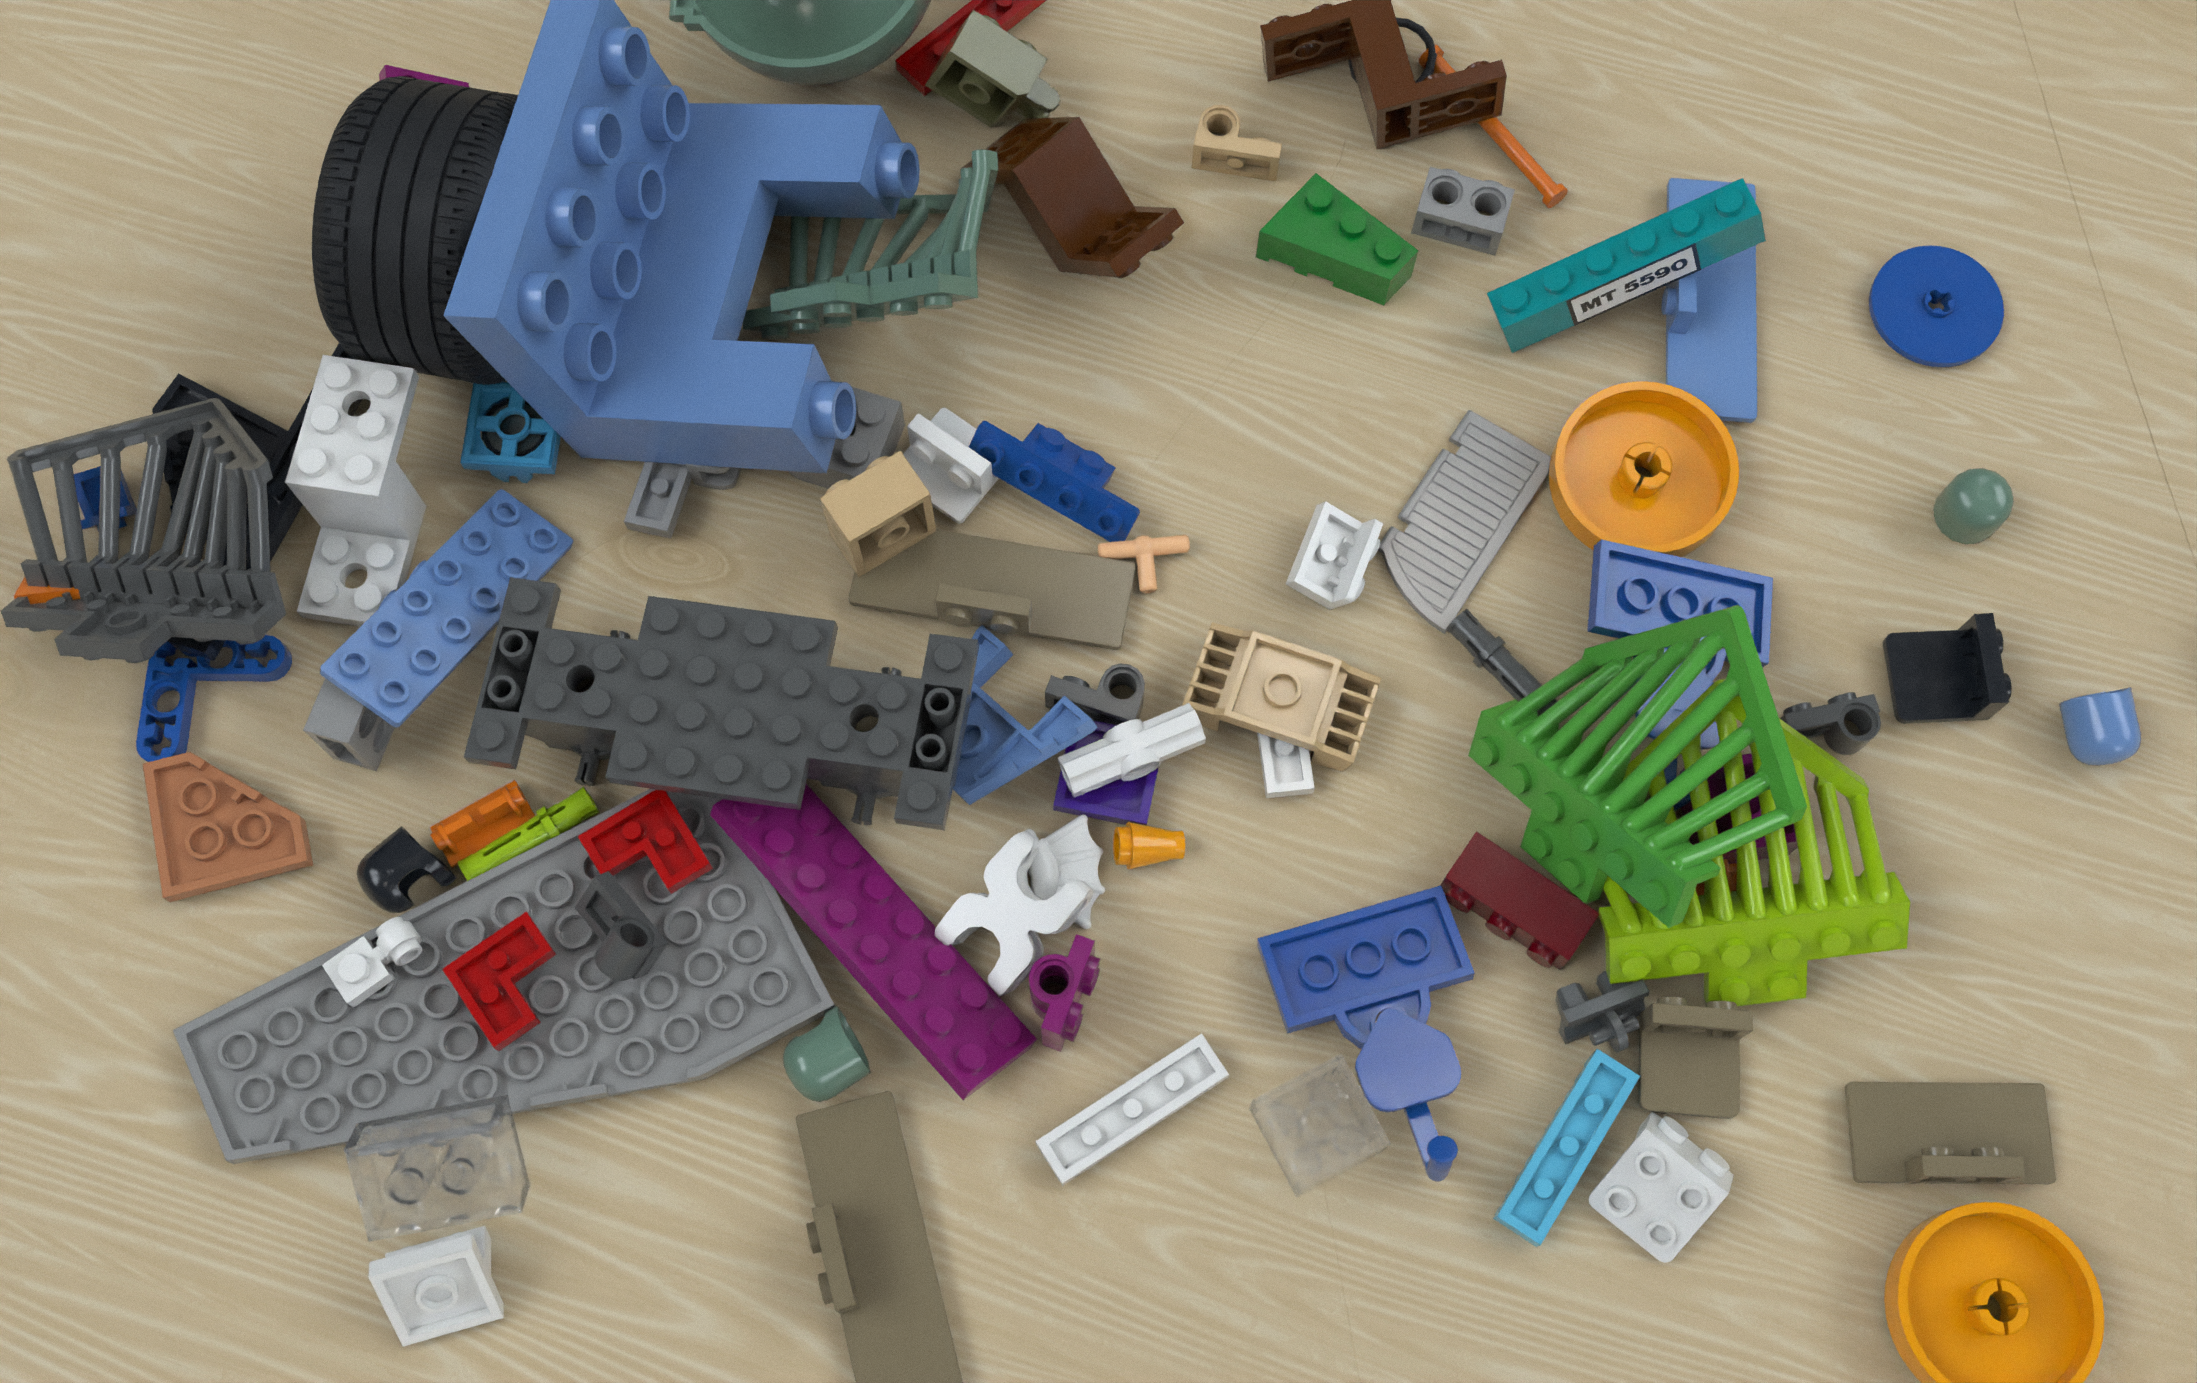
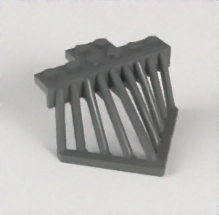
M212 398L20 449L7 458L37 560L26 559L21 563L28 586L47 587L50 585V587L72 588L74 586L75 589L79 590L80 599L73 600L70 592L63 593L62 597L52 598L46 603L30 604L27 596L17 597L1 610L6 627L29 628L33 632L64 630L54 639L60 656L83 657L89 661L105 658L125 660L128 663H139L153 657L155 651L171 637L194 638L198 642L231 640L239 644L255 643L263 639L265 634L286 615L275 572H271L267 482L273 476L269 462L220 399ZM193 429L192 442L162 548L149 558L167 454L166 440L176 433ZM147 441L148 447L130 551L118 560L121 481L120 452L125 447ZM100 454L98 555L90 562H87L72 465L80 459ZM52 467L66 551V558L63 561H58L33 472ZM247 497L251 568L246 570ZM208 531L205 559L202 560V555ZM185 536H186L184 551H183V554L180 555V554H181V551H182L183 543H184V540H185ZM226 542H227V564L224 566L225 551H226Z

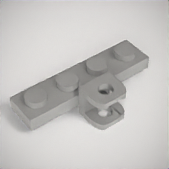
M645 462L624 519L627 529L671 539L691 480H693L694 485L712 489H732L737 483L741 468L702 466L687 463Z

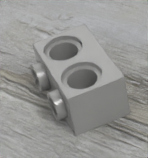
M1430 167L1411 233L1495 256L1515 189L1505 187L1493 180L1482 181L1463 176L1455 170H1441ZM1436 200H1444L1449 204H1440ZM1478 211H1486L1492 216L1482 215Z
M325 678L303 731L333 759L377 772L395 727Z

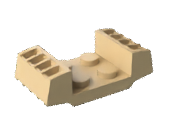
M1212 622L1182 706L1190 703L1204 727L1218 731L1221 721L1314 751L1311 763L1343 772L1354 763L1381 678L1354 668L1341 659L1253 630L1243 631Z

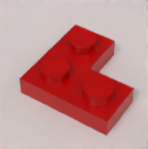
M655 789L578 836L600 874L609 871L614 876L643 857L648 856L670 894L713 869L667 792Z
M524 912L442 968V970L493 1048L499 1052L541 1023L515 983L557 954L532 917L527 912Z

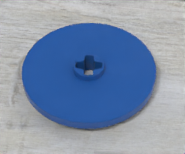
M1932 245L1918 246L1896 254L1880 269L1870 289V315L1882 339L1903 357L1922 365L1953 367L1968 363L1982 355L1991 346L2002 327L2004 304L1995 280L1979 262L1951 248ZM1930 302L1932 304L1941 303L1944 308L1943 310L1940 308L1932 309L1928 304Z

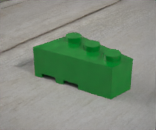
M1315 173L1259 231L1256 258L1269 262L1271 258L1295 267L1294 272L1307 277L1308 273L1332 281L1333 287L1385 305L1411 278L1419 250Z

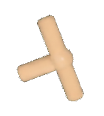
M1141 535L1134 540L1099 543L1098 557L1116 560L1136 558L1139 590L1145 594L1153 593L1158 589L1154 556L1188 553L1190 550L1189 537L1187 535L1151 538L1147 535Z

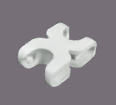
M1028 831L1015 834L985 867L983 878L989 894L969 893L961 896L935 929V937L947 946L963 943L969 935L980 927H984L994 933L1000 943V957L994 969L988 975V983L999 996L1014 991L1029 975L1033 964L1043 957L1044 947L1038 932L1047 935L1066 931L1093 897V889L1084 881L1066 883L1060 891L1048 900L1034 895L1028 885L1027 871L1033 859L1039 853V843Z

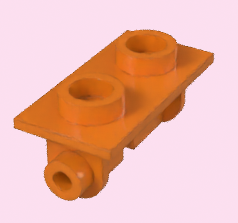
M516 780L431 826L432 833L430 835L437 848L443 851L450 866L453 868L458 865V861L476 853L489 843L535 817V814Z

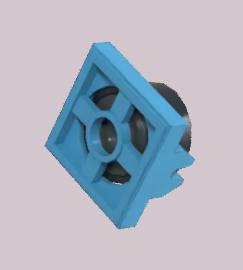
M508 382L489 385L473 383L460 463L467 470L490 471L492 476L503 482H509L510 476H515L522 483H528L533 478V473L555 475L561 436Z

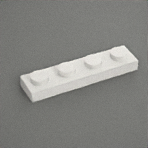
M1201 1033L1036 1140V1145L1063 1186L1227 1079L1229 1074Z

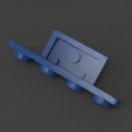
M982 421L977 427L969 448L991 462L992 474L1109 542L1126 540L1140 514V510L1104 489L1116 467L1107 463L1102 456L1096 452L1081 448L1067 440L1058 430L1046 428L1040 423H1037L1023 442L987 421Z

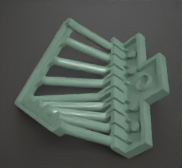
M983 149L972 151V167L960 170L961 179H959L957 194L914 195L909 199L900 198L896 214L909 215L870 271L863 270L884 219L865 218L842 276L832 277L841 218L824 217L814 281L807 283L809 217L791 216L789 287L774 289V293L770 294L771 306L746 310L743 329L760 331L763 339L789 338V333L792 332L798 334L820 332V327L824 326L828 328H845L852 326V321H883L885 319L884 315L918 314V309L921 308L948 309L953 307V302L978 298L976 250L983 213L989 209L998 173L997 152ZM947 213L937 229L904 263L897 264L926 222L928 214Z

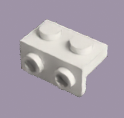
M1326 501L1318 504L1286 585L1329 610L1354 602L1364 588L1365 579L1363 575L1368 562L1373 559L1379 549L1380 539H1378L1383 523L1377 519L1361 523Z

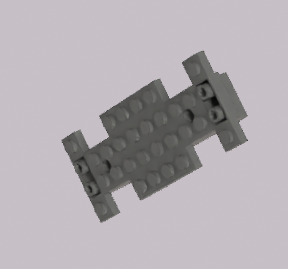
M510 577L464 758L469 763L516 770L524 736L526 735L543 741L549 748L571 750L580 755L581 759L574 781L585 786L586 783L588 786H595L600 760L609 759L605 778L610 783L800 810L806 780L812 779L819 780L822 786L846 789L857 795L851 819L856 824L861 825L863 822L864 825H872L876 799L897 796L894 815L896 824L945 831L972 697L971 688L979 651L978 640L930 633L921 679L901 676L902 672L896 668H892V671H890L889 667H883L882 673L830 666L838 631L837 623L834 620L648 596L638 640L630 639V634L623 631L618 633L617 630H612L610 636L552 629L561 593L556 583ZM595 678L593 685L587 691L576 692L578 685L583 680ZM872 716L879 719L877 725L870 731L860 732L855 730L857 723L865 717Z

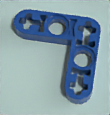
M265 635L260 641L251 644H239L236 641L226 640L223 647L231 648L233 657L228 665L216 669L210 666V659L184 651L181 652L185 656L196 657L197 664L190 658H177L174 661V665L171 666L165 659L166 656H173L176 648L168 641L155 651L154 656L148 660L136 740V749L140 757L147 762L186 753L197 681H276L284 677L290 670L292 655L289 649L275 636ZM270 649L277 655V659L269 660L267 667H264L256 659H246L245 651L251 657H266ZM167 691H178L180 694L178 705L169 712H159L157 702L160 696ZM158 721L160 723H164V730L155 722ZM164 734V737L171 742V746L162 748L159 755L152 747L153 745L161 744Z

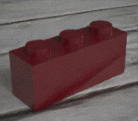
M1477 831L1440 885L1444 893H1446L1445 896L1449 904L1464 913H1469L1470 910L1486 920L1485 926L1493 934L1504 940L1513 938L1528 948L1526 954L1533 961L1546 968H1551L1553 965L1560 970L1570 960L1599 916L1597 911Z

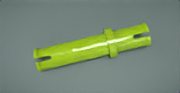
M580 788V790L571 794L568 798L548 809L543 806L536 811L537 815L526 823L504 834L476 853L458 861L459 868L467 881L600 813L586 788Z

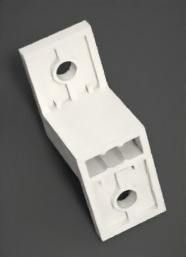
M328 355L322 356L285 481L321 526L297 608V612L302 618L361 627L378 610L384 598L391 591L398 590L406 582L426 509L425 503L396 462L419 380V375L414 368ZM359 399L371 401L366 413L360 416L348 415V409L353 402ZM355 570L367 571V579L363 585L353 589L345 586L346 578L351 572Z

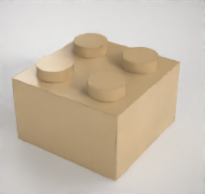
M901 451L890 457L882 456L875 459L868 465L865 472L851 480L844 479L836 482L826 491L824 496L820 497L830 536L858 578L937 531L931 495Z

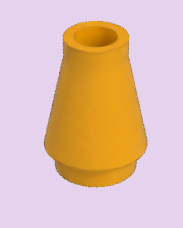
M1127 822L1125 827H1115L1113 836L1116 865H1126L1129 870L1173 859H1183L1185 855L1184 832Z

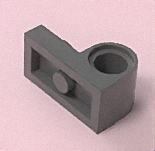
M1121 663L1113 665L1105 671L1097 690L1089 688L1090 685L1080 678L1064 676L1061 679L1052 675L1045 690V707L1051 709L1063 696H1066L1093 721L1119 725L1123 722L1140 718L1144 701L1145 682L1143 675L1137 668ZM1126 685L1135 693L1130 698L1117 699L1110 691L1115 686Z

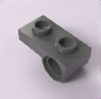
M1855 692L1835 696L1827 701V705L1812 708L1810 702L1793 705L1783 711L1784 715L1780 718L1808 739L1823 735L1827 745L1833 751L1842 755H1852L1860 751L1877 735L1881 727L1880 709L1875 695L1871 694L1857 698ZM1844 720L1853 722L1858 727L1860 736L1851 734L1845 728Z
M609 871L593 878L575 906L578 913L602 941L595 953L594 959L599 970L609 978L619 981L631 978L634 980L648 974L668 944Z

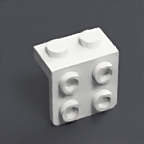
M1651 1112L1640 1125L1632 1144L1592 1190L1589 1196V1203L1592 1208L1656 1259L1667 1263L1674 1259L1728 1196L1734 1174L1728 1171L1730 1169L1728 1163L1715 1151L1708 1148L1703 1151L1688 1139L1687 1131L1674 1119L1664 1116L1662 1119L1656 1113Z

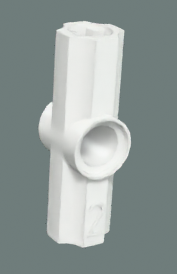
M1188 703L1144 722L1141 719L1123 722L1108 730L1104 734L1103 739L1058 757V763L1065 782L1075 798L1118 779L1131 781L1141 778L1157 769L1162 761L1205 744L1206 737L1196 711Z

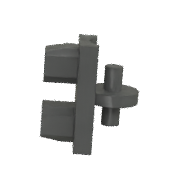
M1603 971L1597 977L1596 982L1602 995L1591 1000L1588 999L1580 983H1572L1557 990L1555 1001L1561 1016L1559 1033L1564 1043L1568 1044L1589 1035L1594 1046L1608 1041L1615 1052L1628 1049L1627 1033L1640 1028L1636 1017L1646 1009L1644 997L1649 996L1650 992L1643 979L1634 983L1632 981L1610 984L1606 971Z

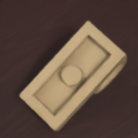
M1213 105L1202 112L1193 145V169L1270 181L1277 180L1282 143L1271 142L1262 137L1251 139L1239 137L1240 118L1231 107ZM1212 133H1222V134H1225V135H1223V136H1216V135H1213Z

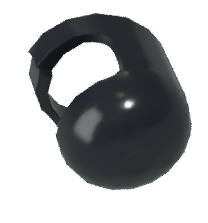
M402 826L371 850L361 860L357 868V878L363 892L375 905L390 913H400L415 905L410 899L408 891L424 875H432L441 887L448 886L457 879L454 873L439 858L423 848Z

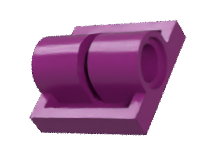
M1076 934L1068 957L1059 954L1043 956L1033 964L1030 970L1031 1004L1035 1013L1044 1019L1041 1026L1043 1046L1061 1052L1065 1040L1074 1042L1084 1015L1082 1014L1083 1004L1079 1003L1082 994L1092 995L1100 973V968L1098 967L1101 958L1095 957L1094 940ZM1051 983H1059L1066 987L1062 993L1057 995H1051L1043 991Z

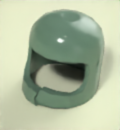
M1985 468L1968 469L1955 476L1936 498L1933 509L1935 522L1941 532L1952 541L1962 544L1980 543L1990 538L2010 516L2014 504L2012 489L2006 479L1995 471Z
M838 1006L826 1012L821 1023L801 1036H795L789 1041L783 1053V1064L787 1076L797 1091L811 1101H827L871 1073L866 1054Z

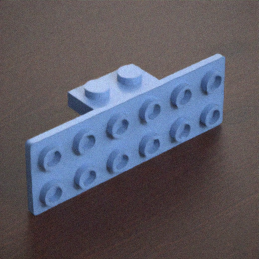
M1671 178L1667 184V212L1732 182ZM1746 183L1756 202L1755 185ZM1756 245L1666 285L1662 297L1661 311L1663 315H1666V384L1692 394L1710 407L1722 421L1752 423L1757 418Z
M498 490L427 561L423 560L411 573L409 579L398 590L391 591L384 598L378 610L321 665V676L393 727H400L498 625L510 577L540 581L571 549L573 539L505 490Z

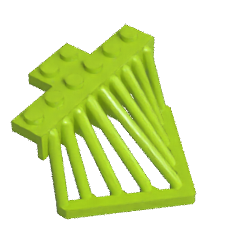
M1720 679L1714 682L1628 764L1624 779L1725 680ZM1740 695L1733 698L1674 758L1676 759L1681 754L1685 770L1702 757L1701 734L1714 722L1717 725L1719 742L1738 729L1736 719L1743 724L1747 716ZM1779 718L1807 804L1803 818L1793 823L1801 863L1798 883L1793 884L1784 827L1765 835L1769 858L1768 887L1762 888L1754 840L1736 848V891L1730 892L1723 855L1711 859L1721 868L1718 876L1705 881L1704 895L1698 896L1695 889L1683 922L1670 928L1640 903H1632L1627 892L1607 876L1603 889L1611 906L1600 907L1599 917L1605 931L1606 973L1610 984L1704 973V1000L1706 1003L1710 1001H1729L1736 1003L1737 1006L1806 998L1808 960L1907 949L1910 900L1895 872H1885L1868 801L1869 788L1864 779ZM1754 742L1749 747L1756 774L1762 763ZM1740 752L1723 765L1727 790L1746 780L1742 753ZM1803 767L1815 775L1813 788L1817 795L1832 864L1829 880H1824ZM1664 769L1651 782L1649 787L1650 798L1667 785ZM1707 779L1690 792L1693 810L1711 800ZM1770 789L1758 795L1761 815L1776 809ZM1836 790L1845 796L1850 806L1864 871L1860 876H1854ZM1749 801L1730 812L1733 828L1752 820ZM1674 807L1671 808L1665 820L1668 825L1677 820ZM1716 821L1697 831L1699 842L1718 835Z

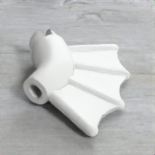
M1082 814L1040 840L1034 830H1025L1032 834L1039 843V853L1033 859L1027 871L1031 879L1030 888L1034 895L1048 900L1060 891L1066 883L1084 881L1093 889V897L1074 922L1084 929H1090L1092 926L1090 922L1091 907L1096 898L1105 892V887L1101 885L1098 877V864L1103 854V849L1092 840L1089 834L1088 817Z

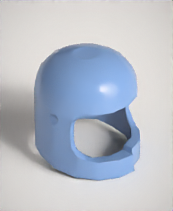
M2131 687L2071 698L2059 704L2070 752L2081 763L2096 766L2114 764L2130 758L2139 749L2141 731Z

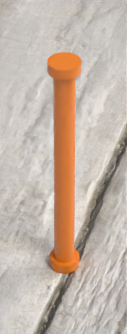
M1435 45L1437 57L1433 73H1445L1447 75L1456 72L1443 58L1444 51L1438 45ZM1428 49L1421 55L1418 61L1423 69L1426 68L1429 55ZM1497 117L1478 122L1544 196L1542 202L1547 208H1552L1567 195L1568 189L1562 183L1556 184Z

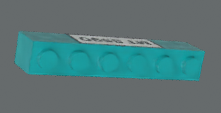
M1741 178L1488 292V298L1511 352L1514 353L1766 241L1761 212L1744 179Z

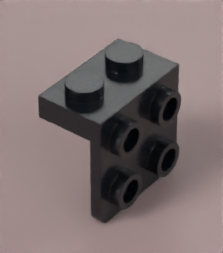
M1993 613L1974 614L1958 630L1890 633L1883 640L1894 716L1898 722L1908 724L1989 720L2009 703L2012 685L2009 675L2004 673L2001 659L2004 644L2001 631L1996 629Z

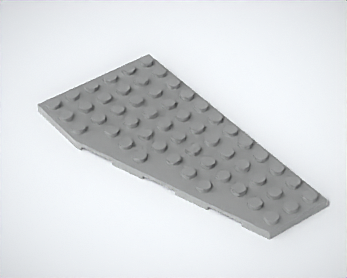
M649 789L398 916L402 917L404 921L412 923L422 938L420 943L422 952L408 964L397 966L393 961L387 964L395 979L354 1008L345 1002L322 965L363 936L368 938L376 947L378 939L376 930L378 927L174 1029L173 1032L225 1159L232 1164L704 1080L825 1016L824 1014L834 1008L835 1005L775 888L710 816L713 804L722 800L719 798L666 791L713 869L672 894L666 888L648 856L643 857L613 876L665 938L668 944L648 974L637 979L614 980L599 970L594 957L602 941L578 913L575 906L593 878L600 875L578 836L655 790ZM524 912H527L557 955L515 983L541 1023L498 1052L493 1048L442 968Z

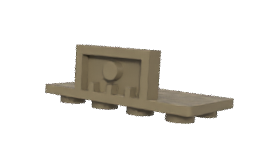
M1849 1082L1845 1085L1853 1179L1857 1183L2048 1185L2056 1181L2045 1087L2041 1083Z

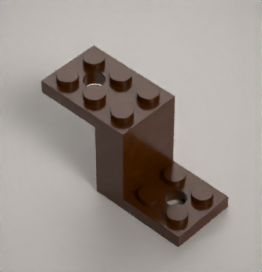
M1351 0L1336 5L1322 4L1310 12L1293 17L1287 15L1279 16L1267 24L1260 25L1263 63L1268 82L1351 60L1376 149L1502 116L1507 78L1502 60L1491 63L1488 61L1475 62L1465 70L1447 75L1445 73H1435L1427 76L1423 81L1415 83L1391 0Z
M1080 117L1023 119L985 149L997 152L998 173L995 184L1005 185L1060 272L1124 278L1139 268L1141 265L1139 260L1148 252L1157 251L1170 243L1174 238L1172 233L1184 224L1176 208L1133 205ZM972 160L962 168L972 167Z

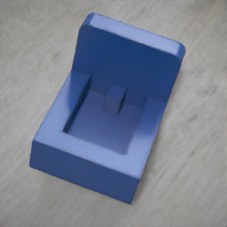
M101 466L74 474L77 499L85 518L81 520L82 530L97 527L99 532ZM122 470L119 529L126 527L125 518L135 515L137 511Z

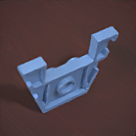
M983 625L976 630L972 639L978 640L979 651L971 688L972 697L955 786L953 787V790L969 805L1091 734L1097 728V725L1087 714L1066 696H1063L1031 730H1027L986 694L981 687L1013 656V653Z

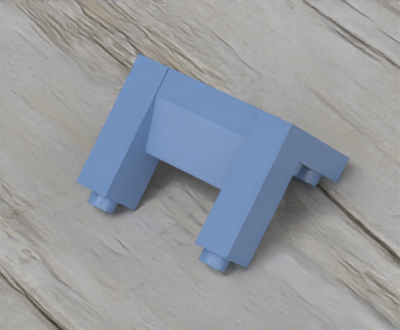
M550 0L494 165L492 176L486 188L443 316L581 458L671 464L687 463L702 466L827 474L835 440L848 438L855 424L856 399L852 387L847 382L831 381L815 344L738 341V337L773 216L895 219L900 198H912L918 187L920 168L917 151L911 143L901 142L881 105L688 103L682 88L671 84L651 55L649 44L643 31L638 27L631 26L614 0Z

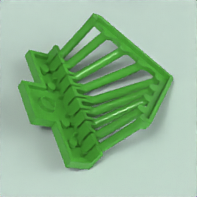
M1739 605L1586 648L1582 659L1520 701L1515 699L1481 711L1468 755L1532 810L1520 847L1582 902L1588 904L1600 899L1607 876H1609L1668 928L1683 922L1697 884L1718 876L1721 868L1711 859L1800 821L1807 808L1745 612ZM1725 648L1730 664L1725 681L1720 683L1624 779L1632 753L1717 652ZM1673 673V675L1662 686V688L1657 692V694L1652 698V700L1646 705V707L1641 711V713L1636 717V719L1630 724V726L1625 730V732L1620 736V738L1615 742V744L1609 749V751L1603 757L1605 748L1609 741L1620 731V729L1631 719V717L1642 707V705ZM1592 674L1585 681H1583L1576 688H1574L1567 695H1565L1558 702H1556L1553 706H1551L1544 713L1538 716L1537 711L1539 709H1541L1542 707L1553 701L1555 698L1569 690L1571 687L1582 681L1584 678ZM1631 688L1581 743L1583 733ZM1740 695L1747 716L1742 726L1734 730L1645 802L1652 780L1733 698ZM1586 702H1588L1563 727L1559 729V724L1562 721H1564L1572 713H1574ZM1755 742L1762 763L1755 775L1669 825L1665 822L1671 808L1748 745ZM1771 790L1776 806L1775 810L1695 845L1688 841L1693 833L1763 792Z

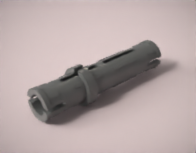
M1468 609L1461 612L1446 628L1474 657V664L1478 668L1483 666L1517 701H1520L1542 686L1504 647L1506 642L1500 636L1495 638L1478 622ZM1554 699L1537 711L1538 716L1558 701Z

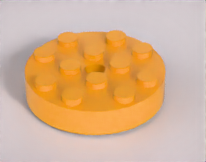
M1648 381L1614 385L1597 392L1581 403L1565 423L1554 446L1549 465L1551 496L1560 518L1573 535L1593 551L1594 545L1602 539L1678 557L1686 556L1705 543L1720 525L1733 504L1739 483V462L1734 442L1726 426L1715 412L1704 402L1682 389ZM1635 467L1646 468L1652 474V477H1644L1641 484L1637 485L1641 475L1636 471Z
M1999 1202L1971 1203L1952 1208L1931 1216L1915 1227L1902 1241L1890 1263L1884 1294L1888 1328L1899 1355L1921 1383H2083L2092 1371L2099 1356L2104 1335V1307L2100 1288L2088 1261L2080 1249L2061 1229L2042 1216L2022 1207ZM1990 1295L1999 1302L2001 1308V1315L1998 1320L1993 1318L1988 1309H1977L1979 1306L1988 1305Z

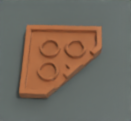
M191 752L143 763L162 896L165 900L174 902L313 866L306 821L298 814L277 804Z

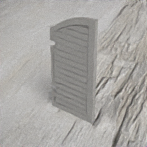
M1471 410L1467 411L1449 438L1451 443L1460 447L1457 453L1454 455L1446 449L1441 450L1399 513L1398 518L1408 524L1404 533L1391 526L1381 540L1378 549L1382 553L1386 567L1404 599L1423 619L1444 634L1447 631L1446 628L1455 619L1549 474L1551 460L1549 455Z

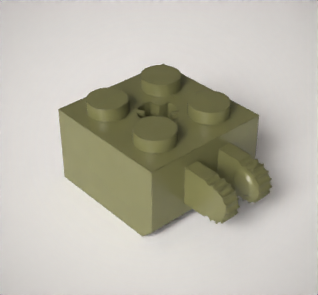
M975 10L970 13L950 40L925 86L990 128L1001 126L1013 111H1016L1026 119L1048 118L1050 112H1053L1060 105L1059 102L1061 101L1059 99L1060 95L1057 93L1058 91L1054 90V87L1051 88L1050 84L1038 77L1047 58L1038 53L1031 43L1017 39L1003 30L993 18L981 15Z

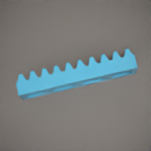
M1596 1049L1585 1062L1584 1068L1576 1077L1572 1088L1567 1092L1563 1103L1555 1112L1554 1118L1546 1127L1544 1135L1537 1142L1535 1150L1525 1162L1523 1170L1516 1177L1514 1185L1506 1194L1505 1200L1497 1209L1493 1219L1535 1247L1540 1246L1640 1078V1075L1599 1049Z

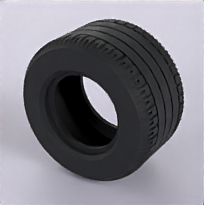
M405 76L389 77L376 82L357 96L340 118L328 145L318 180L312 225V264L315 290L322 316L332 335L351 357L356 360L414 368L420 374L482 385L498 384L505 381L495 368L443 315L486 188L492 176L518 95Z

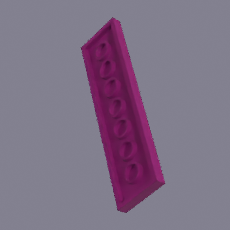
M807 784L805 785L800 810L726 799L713 804L710 816L963 1101L1032 1048L1037 1038L952 944L949 946L944 945L935 937L936 927Z

